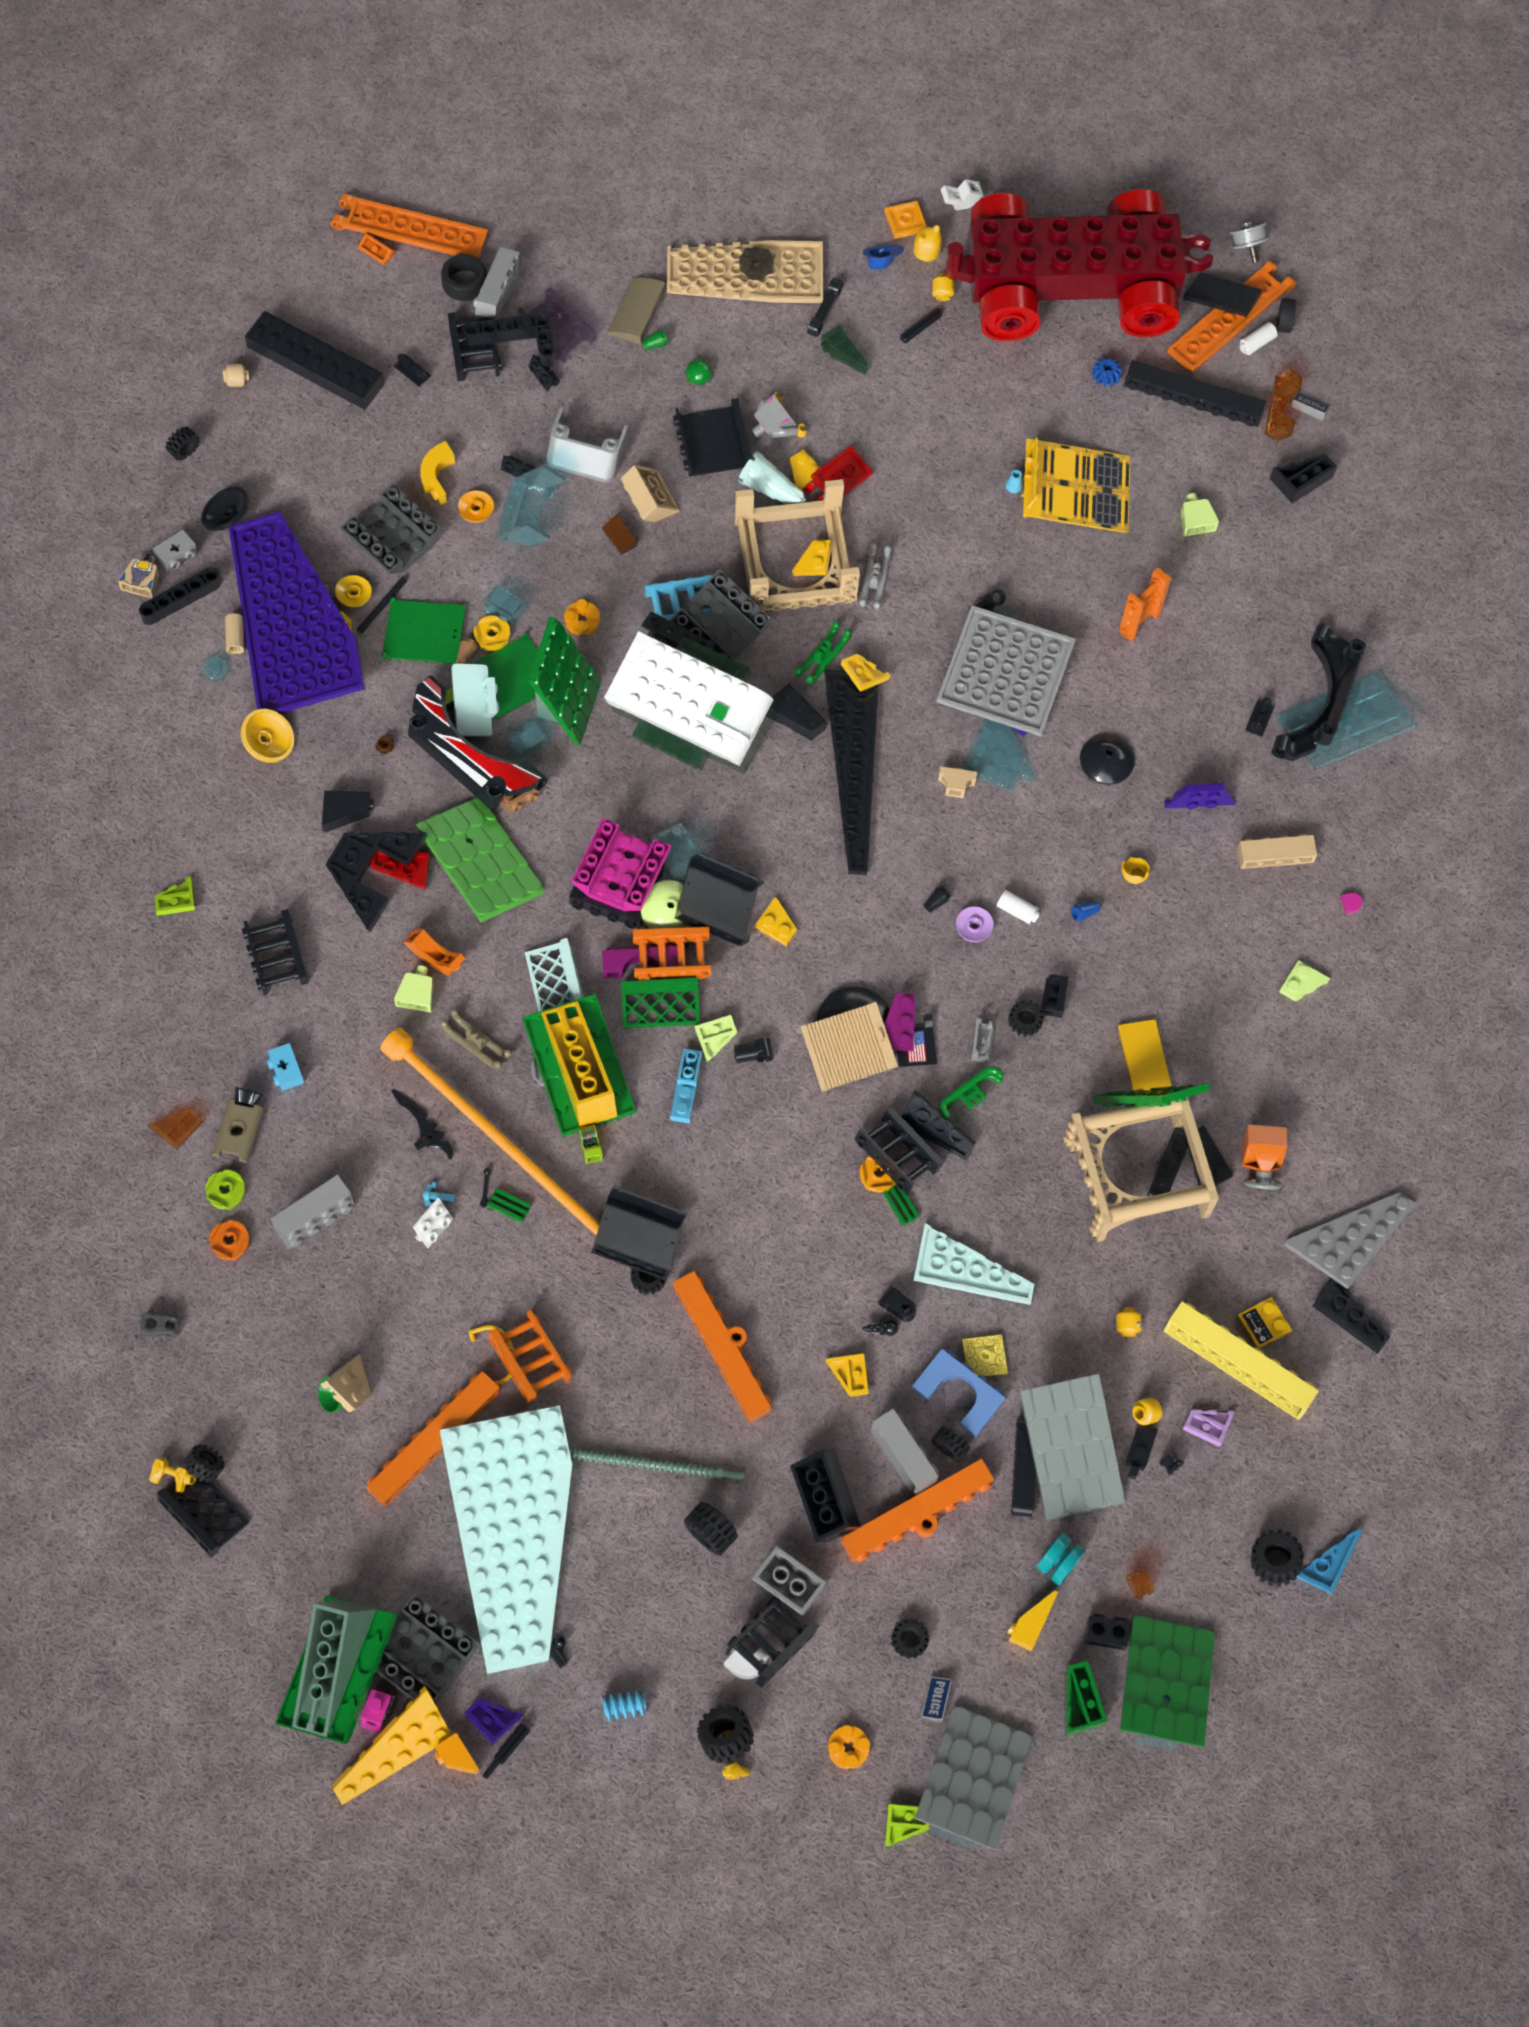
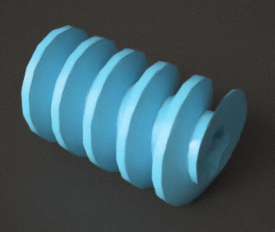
M634 1690L633 1697H631L629 1691H626L625 1698L622 1697L620 1692L617 1694L616 1699H614L612 1694H609L608 1700L602 1695L604 1716L607 1717L608 1721H611L612 1715H615L616 1719L619 1720L621 1713L625 1719H628L629 1712H631L634 1718H636L637 1711L640 1712L642 1717L645 1715L644 1690H642L641 1696L637 1690Z

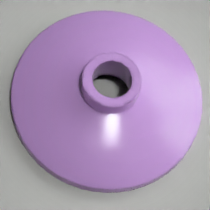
M968 907L957 916V932L967 941L981 942L987 939L993 931L994 923L991 915L980 907ZM971 925H976L977 929H972Z

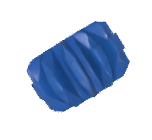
M1110 356L1107 360L1102 357L1100 361L1097 360L1092 369L1093 380H1097L1098 385L1104 383V388L1107 384L1112 387L1114 383L1117 384L1122 376L1121 364H1117L1116 359L1112 361Z

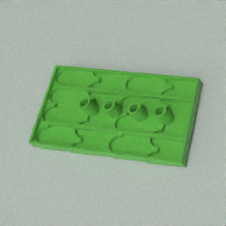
M478 798L416 824L419 833L426 832L428 834L425 842L480 923L544 893L541 882L510 841L509 836L498 823L495 815Z

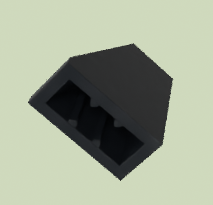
M324 790L323 832H329L370 817V810H374V799H371L370 792Z

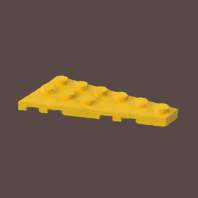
M425 1686L419 1691L418 1697L406 1705L403 1713L399 1717H395L373 1740L372 1746L359 1755L360 1758L353 1766H349L331 1785L342 1805L428 1753L436 1745L452 1736Z

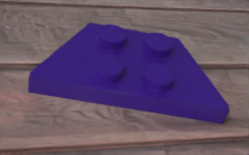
M1224 783L1186 785L1180 791L1173 794V800H1165L1164 805L1165 808L1187 807L1188 809H1196L1203 806L1214 808L1223 805H1236L1235 797H1231V792Z

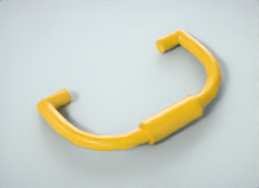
M485 1325L469 1330L468 1333L471 1342L476 1341L475 1333L495 1328L499 1333H505V1331L497 1326ZM511 1339L507 1340L506 1345L509 1350H514ZM508 1373L504 1378L495 1381L497 1385L505 1383L511 1378L510 1374Z

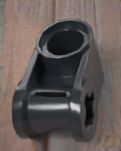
M892 1286L887 1289L878 1301L882 1308H886V1311L904 1322H910L915 1318V1303ZM903 1309H910V1312L903 1313Z

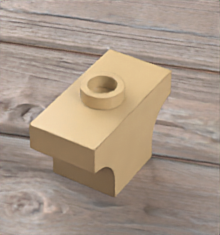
M940 766L938 781H941L946 786L945 795L964 798L965 790L970 786H975L977 772L963 770L959 767L948 768Z

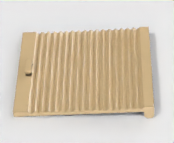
M876 1002L800 1026L822 1092L898 1067Z

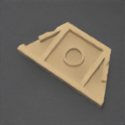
M360 1354L352 1357L321 1383L324 1389L329 1387L334 1392L333 1398L340 1402L348 1412L355 1410L372 1395Z

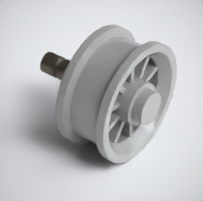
M1266 221L1247 222L1229 231V234L1233 235L1234 239L1233 249L1249 247L1252 263L1259 262L1256 245L1270 239V236L1266 234Z

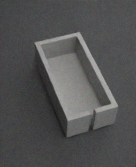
M336 1175L272 1217L271 1222L275 1232L287 1249L299 1246L304 1238L314 1236L319 1232V1228L332 1224L337 1216L340 1214L345 1215L352 1210L354 1202L351 1192L340 1177Z
M892 1409L873 1421L871 1433L913 1496H916L936 1485L939 1471L934 1463L930 1464L927 1460L925 1449L922 1446L919 1447L915 1442L916 1437L912 1430H907L903 1424L905 1420L902 1415Z

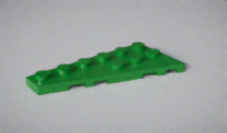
M1202 1083L1197 1086L1190 1084L1180 1087L1150 1088V1090L1112 1091L1093 1096L1094 1104H1102V1107L1111 1105L1114 1107L1125 1105V1107L1134 1105L1136 1107L1148 1105V1107L1157 1105L1165 1107L1171 1105V1101L1183 1102L1189 1096L1207 1092L1210 1089L1209 1083Z

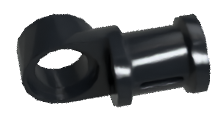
M1000 589L992 590L980 599L981 601L971 606L991 611L996 606H1000L1005 602L1006 595ZM994 593H998L1000 595V601L998 603H996L993 600Z

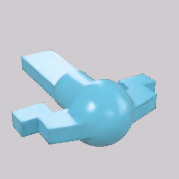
M432 1182V1185L428 1184L423 1192L425 1206L430 1207L433 1204L430 1203V1199L436 1200L437 1198L445 1202H454V1195L431 1192V1188H436V1182Z

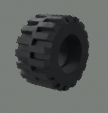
M701 1501L684 1519L685 1526L692 1536L706 1549L716 1555L721 1556L738 1538L734 1526L723 1514L708 1503Z
M1279 1529L1277 1533L1269 1530L1268 1535L1264 1532L1261 1534V1538L1255 1540L1251 1554V1567L1255 1569L1254 1574L1256 1577L1260 1576V1581L1263 1583L1266 1580L1270 1586L1273 1583H1277V1587H1280L1282 1583L1286 1586L1290 1584V1580H1296L1297 1575L1300 1574L1304 1551H1302L1301 1543H1297L1298 1539L1295 1536L1293 1538L1290 1537L1291 1533L1286 1532V1534H1283L1282 1530ZM1271 1550H1280L1288 1556L1289 1562L1283 1566H1274L1266 1560L1265 1555Z
M726 1704L725 1707L719 1705L717 1709L711 1708L708 1714L705 1713L702 1716L703 1720H700L698 1723L697 1733L701 1746L709 1759L715 1760L716 1763L721 1764L724 1761L725 1764H729L732 1760L737 1762L739 1757L743 1758L746 1756L745 1752L751 1750L750 1745H753L754 1733L748 1718L736 1706L732 1708L731 1705ZM734 1730L728 1737L718 1738L723 1731Z

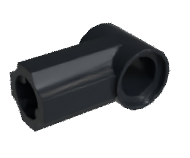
M762 1038L754 1041V1043L734 1046L736 1063L755 1060L761 1063L764 1060L769 1062L774 1059L769 1038Z

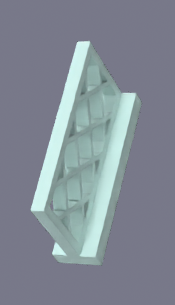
M568 938L561 939L560 943L525 952L539 1012L543 1011L547 1005L551 1007L556 1006L549 1002L554 993L562 997L558 1005H562L565 1000L571 1002L583 998L576 963ZM559 949L560 955L556 960L548 957L551 951ZM540 955L543 957L538 966L531 962V956ZM546 959L554 963L549 972L541 968ZM557 965L564 968L561 977L552 974ZM539 970L547 974L542 983L535 979ZM550 976L558 980L553 989L545 985ZM561 983L568 985L564 995L556 991ZM543 987L551 991L546 1000L539 996Z

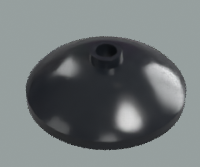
M230 487L214 495L202 511L201 522L203 526L209 531H223L235 525L244 516L248 508V494L240 487Z
M1101 734L1092 737L1083 745L1080 752V765L1084 773L1093 781L1112 785L1120 783L1130 776L1135 765V756L1131 746L1122 738L1111 734Z

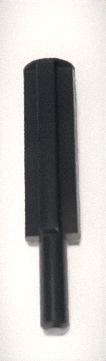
M521 1723L494 1756L495 1760L483 1774L485 1779L489 1778L500 1763L502 1765L528 1735L530 1730L527 1726Z

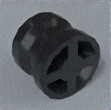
M1173 1450L1159 1464L1167 1469L1166 1473L1170 1476L1184 1465V1461L1179 1460L1177 1453Z

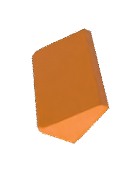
M365 233L357 247L384 266L397 253L368 233Z

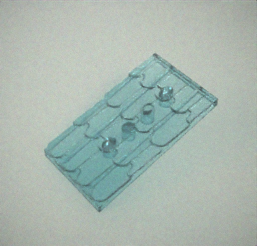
M1372 674L1352 685L1332 743L1327 746L1317 744L1315 752L1304 757L1316 770L1418 725L1378 674ZM1327 695L1320 696L1302 706L1299 705L1275 718L1286 733L1296 731L1310 723L1321 712L1326 703Z

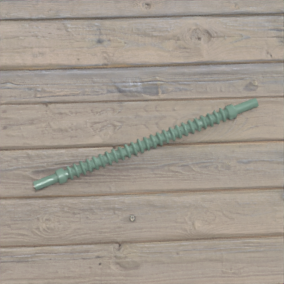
M569 1447L572 1460L578 1458V1461L580 1459L586 1461L588 1459L589 1462L595 1460V1463L601 1461V1464L607 1462V1465L611 1462L612 1465L618 1463V1466L624 1464V1467L630 1465V1468L632 1466H635V1468L640 1466L641 1469L647 1467V1470L653 1468V1471L658 1469L659 1472L663 1469L664 1472H667V1470L670 1473L676 1471V1474L681 1472L682 1475L684 1473H687V1475L692 1473L693 1476L699 1474V1477L704 1475L705 1478L710 1476L711 1479L714 1476L719 1480L723 1478L744 1479V1472L724 1470V1467H717L716 1469L714 1466L709 1468L708 1465L703 1467L702 1464L700 1466H697V1464L692 1466L691 1463L686 1465L685 1462L680 1464L679 1461L674 1463L673 1460L669 1463L668 1460L663 1462L662 1459L657 1461L656 1458L651 1460L650 1457L648 1459H645V1457L640 1459L639 1456L634 1458L633 1455L628 1457L627 1454L622 1456L621 1453L617 1456L616 1453L611 1455L610 1452L608 1454H605L604 1451L599 1453L598 1450L597 1452H593V1450L588 1452L587 1449L582 1451V1448L576 1450V1447L573 1449Z

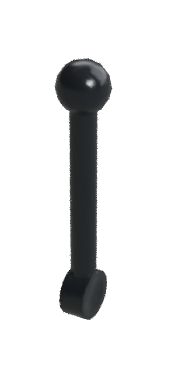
M485 1168L483 1171L485 1179L483 1198L480 1201V1206L483 1208L487 1207L488 1203L486 1201L489 1175L491 1174L489 1168Z

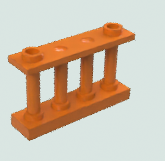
M1157 567L1153 571L1149 586L1138 597L1132 592L1128 595L1119 631L1123 637L1129 638L1131 641L1135 640L1139 625L1148 616L1158 618L1161 615L1172 578Z
M709 927L633 930V944L639 945L640 968H634V978L642 981L656 978L681 977L704 979L707 976H711V965H705L704 943L709 941ZM686 942L696 943L697 966H686ZM656 943L658 945L659 967L648 968L647 945ZM667 943L677 944L678 967H667Z
M531 1310L527 1311L526 1322L505 1333H499L495 1328L489 1331L488 1340L528 1405L535 1402L536 1393L539 1389L560 1378H563L565 1383L568 1384L572 1374L569 1365L563 1363L541 1327L542 1323L537 1314L534 1315ZM530 1328L534 1330L537 1338L514 1350H509L506 1345L507 1340ZM541 1344L548 1353L524 1367L519 1366L516 1361L518 1356ZM553 1361L558 1371L534 1384L532 1382L529 1383L526 1378L528 1373Z

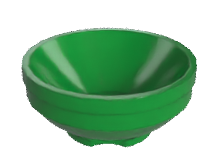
M326 1376L319 1384V1402L326 1412H338L343 1408L342 1404L333 1398L334 1392L329 1387L324 1389L321 1386V1383L330 1377Z

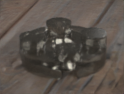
M759 247L744 249L739 258V269L741 273L743 272L746 275L745 277L751 280H762L773 271L774 260L770 250ZM753 262H759L758 266H754Z

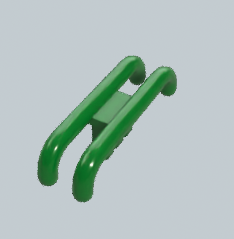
M834 621L830 631L801 667L795 668V676H802L812 663L816 662L820 666L812 675L806 677L807 684H814L822 675L824 669H827L847 644L851 636V630L845 629L841 640L831 651L830 641L839 629V622Z
M995 1066L983 1068L944 1097L940 1103L939 1111L949 1119L951 1114L948 1108L960 1099L970 1110L974 1109L975 1107L971 1101L978 1106L980 1101L977 1096L981 1101L986 1100V1096L978 1086L988 1079L1001 1084L1004 1077L1003 1071Z

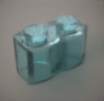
M498 585L483 600L485 610L489 614H496L501 620H505L511 625H514L527 610L526 603L522 599Z
M538 721L528 722L522 729L513 730L506 737V745L517 760H522L549 744V736Z

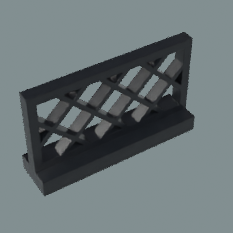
M175 1481L167 1488H162L157 1492V1501L211 1558L223 1545L249 1524V1521L210 1481L206 1484H202L201 1481L200 1484H186L184 1497H175L171 1493L176 1488ZM187 1488H199V1497H186ZM202 1488L211 1489L214 1492L213 1498H201ZM186 1501L198 1502L197 1511H188L185 1508ZM200 1502L213 1503L212 1512H200ZM215 1503H225L227 1513L214 1512ZM199 1516H212L211 1526H202L199 1523ZM214 1516L226 1517V1527L213 1526ZM229 1517H238L242 1522L237 1527H228ZM213 1530L225 1531V1537L217 1542L212 1537Z

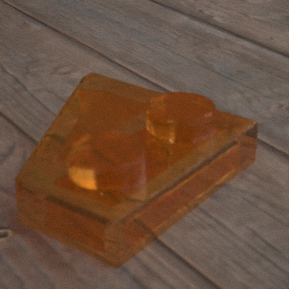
M186 1108L177 1114L166 1116L164 1120L156 1123L151 1122L148 1126L163 1140L178 1150L204 1121L192 1110Z

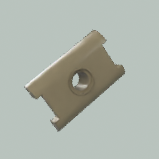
M228 1100L212 1156L221 1157V1153L224 1152L238 1155L240 1162L248 1163L264 1109L255 1104L253 1108L236 1105L235 1100ZM237 1129L243 1130L239 1135L233 1134Z

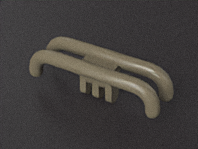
M457 1009L451 1010V1016L460 1026L467 1030L466 1039L448 1024L447 1020L441 1021L442 1029L451 1038L491 1068L498 1070L502 1064L499 1060L494 1061L482 1052L486 1045L503 1058L511 1057V1050H505L466 1021L458 1013Z

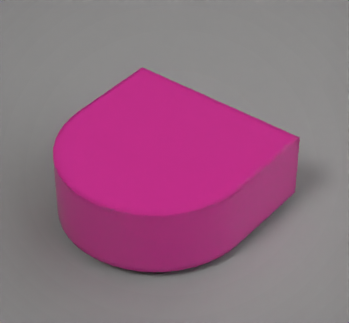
M1348 893L1340 896L1346 914L1357 912L1361 908L1362 898L1358 894Z

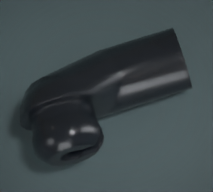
M563 1636L554 1638L550 1647V1655L560 1669L568 1664V1661L562 1654L566 1644V1639Z

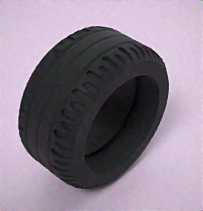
M468 254L453 256L444 263L441 270L442 287L445 293L455 300L464 302L474 300L476 296L478 297L487 277V270L483 262L475 256ZM464 270L474 272L478 276L474 282L465 285L457 284L450 279L455 273Z

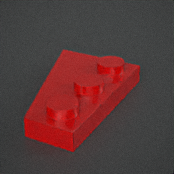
M377 851L371 861L370 866L372 870L426 890L429 853L417 852L412 863L407 867Z

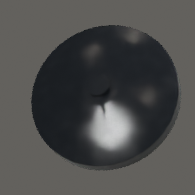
M846 987L833 992L822 1002L816 1021L876 1002L883 1023H885L890 1008L882 997L869 989Z

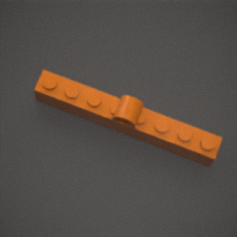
M695 1271L673 1281V1288L747 1421L751 1423L770 1413L772 1402L767 1394L764 1395L761 1391L762 1384L758 1377L754 1378L751 1371L753 1369L748 1360L745 1361L741 1355L743 1354L742 1349L746 1345L747 1334L741 1327H732L730 1329L729 1326L724 1325L722 1312L720 1309L716 1310L713 1305L715 1302L710 1292L706 1293L702 1277L700 1275L697 1276ZM739 1337L741 1340L734 1341L732 1338Z
M980 1459L841 1538V1544L853 1563L856 1561L861 1563L870 1557L868 1554L873 1551L877 1553L887 1548L886 1544L891 1541L896 1543L905 1537L904 1534L909 1531L912 1533L917 1532L919 1536L924 1538L931 1537L936 1531L937 1519L940 1517V1513L944 1511L949 1513L957 1508L956 1504L962 1501L964 1503L971 1501L974 1498V1494L979 1491L981 1493L987 1492L992 1488L991 1485L994 1482V1478L983 1460ZM928 1523L930 1524L931 1528L926 1529L922 1526V1524Z

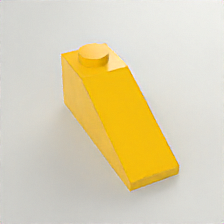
M1054 1590L1022 1615L1017 1623L1012 1622L1008 1634L1011 1635L1009 1641L1032 1651L1056 1599L1057 1591Z

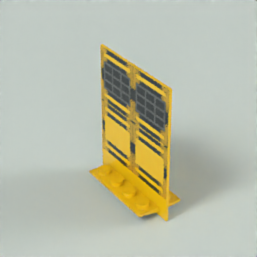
M1038 437L1035 440L1026 439L1024 492L1021 495L1024 497V517L1028 516L1128 533L1130 456L1040 441Z

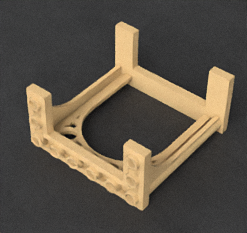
M843 479L825 481L823 501L754 508L753 489L735 491L734 521L735 525H738L749 597L763 611H780L785 608L798 609L803 606L816 607L821 604L834 605L838 602L852 603L857 600L860 572L859 567L850 568L841 519L844 491ZM825 516L828 539L832 542V562L827 575L818 583L805 588H788L771 580L761 566L754 523ZM831 582L836 588L828 589L824 584ZM776 588V595H768L769 589Z
M1188 1097L1183 1102L1171 1101V1105L1159 1107V1105L1136 1107L1134 1105L1081 1117L1080 1113L1072 1114L1063 1138L1065 1146H1069L1070 1152L1079 1151L1080 1154L1079 1165L1085 1171L1084 1182L1086 1187L1090 1188V1202L1096 1209L1095 1217L1092 1219V1225H1090V1232L1092 1237H1096L1097 1242L1104 1241L1108 1231L1125 1222L1197 1204L1202 1219L1210 1217L1219 1197ZM1171 1116L1174 1128L1184 1127L1201 1185L1149 1197L1133 1196L1118 1189L1107 1177L1102 1164V1151L1107 1139L1116 1130L1124 1126ZM1107 1129L1106 1134H1103L1101 1131ZM1088 1135H1097L1101 1142L1099 1144L1090 1142ZM1091 1148L1097 1150L1096 1155H1093V1150ZM1102 1184H1106L1108 1186V1189L1104 1193V1186H1101ZM1112 1192L1116 1193L1118 1196L1117 1201L1113 1204H1108L1106 1201L1107 1195ZM1122 1198H1126L1128 1200V1203L1123 1202V1205H1120Z

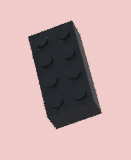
M821 1450L790 1465L816 1542H830L861 1527L835 1450Z

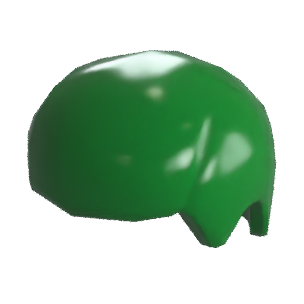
M704 359L691 361L685 370L687 380L692 384L702 386L705 382H710L713 377L712 368Z

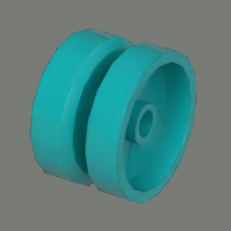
M1064 1532L1049 1546L1036 1567L1043 1574H1047L1055 1566L1056 1569L1051 1575V1580L1058 1586L1062 1584L1086 1552V1549L1079 1544L1074 1545L1067 1552L1066 1550L1070 1546L1072 1538Z

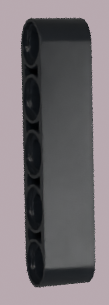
M213 567L207 568L144 602L139 607L142 622L146 625L155 624L217 590L221 586L219 571Z
M1017 1418L1016 1449L1014 1452L1015 1469L1013 1470L1014 1489H1012L1011 1505L1013 1509H1011V1515L1032 1517L1035 1465L1026 1421L1024 1418Z

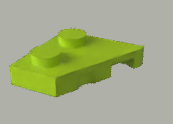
M191 876L185 878L186 881L178 886L174 884L168 890L154 896L157 916L195 910Z
M888 1804L885 1846H890L929 1830L930 1824L915 1819L919 1806Z

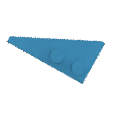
M1358 1529L1350 1533L1339 1544H1335L1324 1552L1321 1557L1313 1560L1309 1566L1297 1575V1578L1332 1595L1362 1534V1530Z

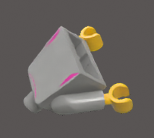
M775 392L772 396L760 401L754 414L759 424L751 429L757 438L765 432L771 439L795 435L798 437L806 436L807 430L802 431L805 425L801 423L798 425V428L795 427L796 423L782 406L784 397L779 398V392Z

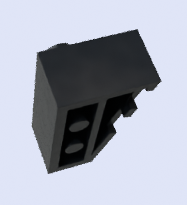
M1326 454L1307 458L1303 462H1292L1280 468L1279 466L1273 467L1270 480L1293 504L1332 479L1337 466Z
M790 683L772 696L773 702L766 716L811 741L825 731L826 720Z

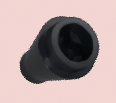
M943 886L936 887L923 906L929 913H932L935 909L947 903L951 895Z

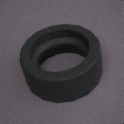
M1282 298L1277 319L1278 332L1291 333L1296 311L1295 299Z

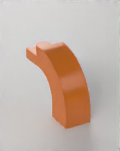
M414 928L403 941L418 958L436 971L447 976L457 971L465 959L461 953L451 952L440 946L424 929Z

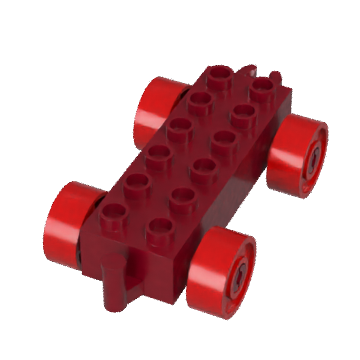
M1131 190L1118 195L1109 203L1107 216L1030 218L1028 203L1022 197L1010 193H997L978 200L971 208V221L967 241L968 255L963 257L964 247L959 242L950 243L947 248L945 275L949 279H958L971 283L972 302L979 303L981 330L985 336L996 341H1017L1035 333L1041 324L1039 301L1118 299L1122 330L1134 337H1155L1172 330L1180 320L1178 297H1180L1186 273L1208 269L1212 265L1213 256L1207 254L1202 258H1194L1190 255V249L1195 247L1208 251L1211 239L1199 234L1183 235L1181 233L1179 214H1167L1165 199L1162 195L1152 190Z

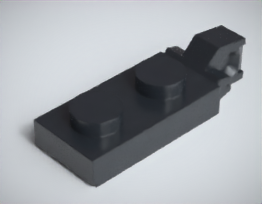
M1138 1423L1126 1459V1466L1130 1467L1128 1478L1135 1480L1138 1471H1144L1158 1429Z

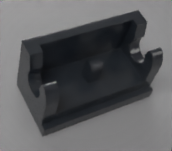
M1049 975V978H1046L1042 1003L1044 1015L1062 1018L1069 976Z

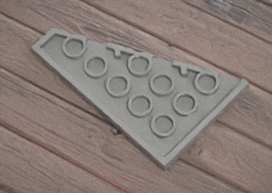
M1399 1192L1287 1239L1284 1245L1348 1289L1415 1207L1416 1203Z

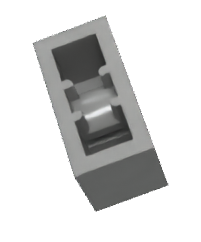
M183 529L153 548L156 559L167 572L177 569L181 563L191 560L198 553L196 544Z

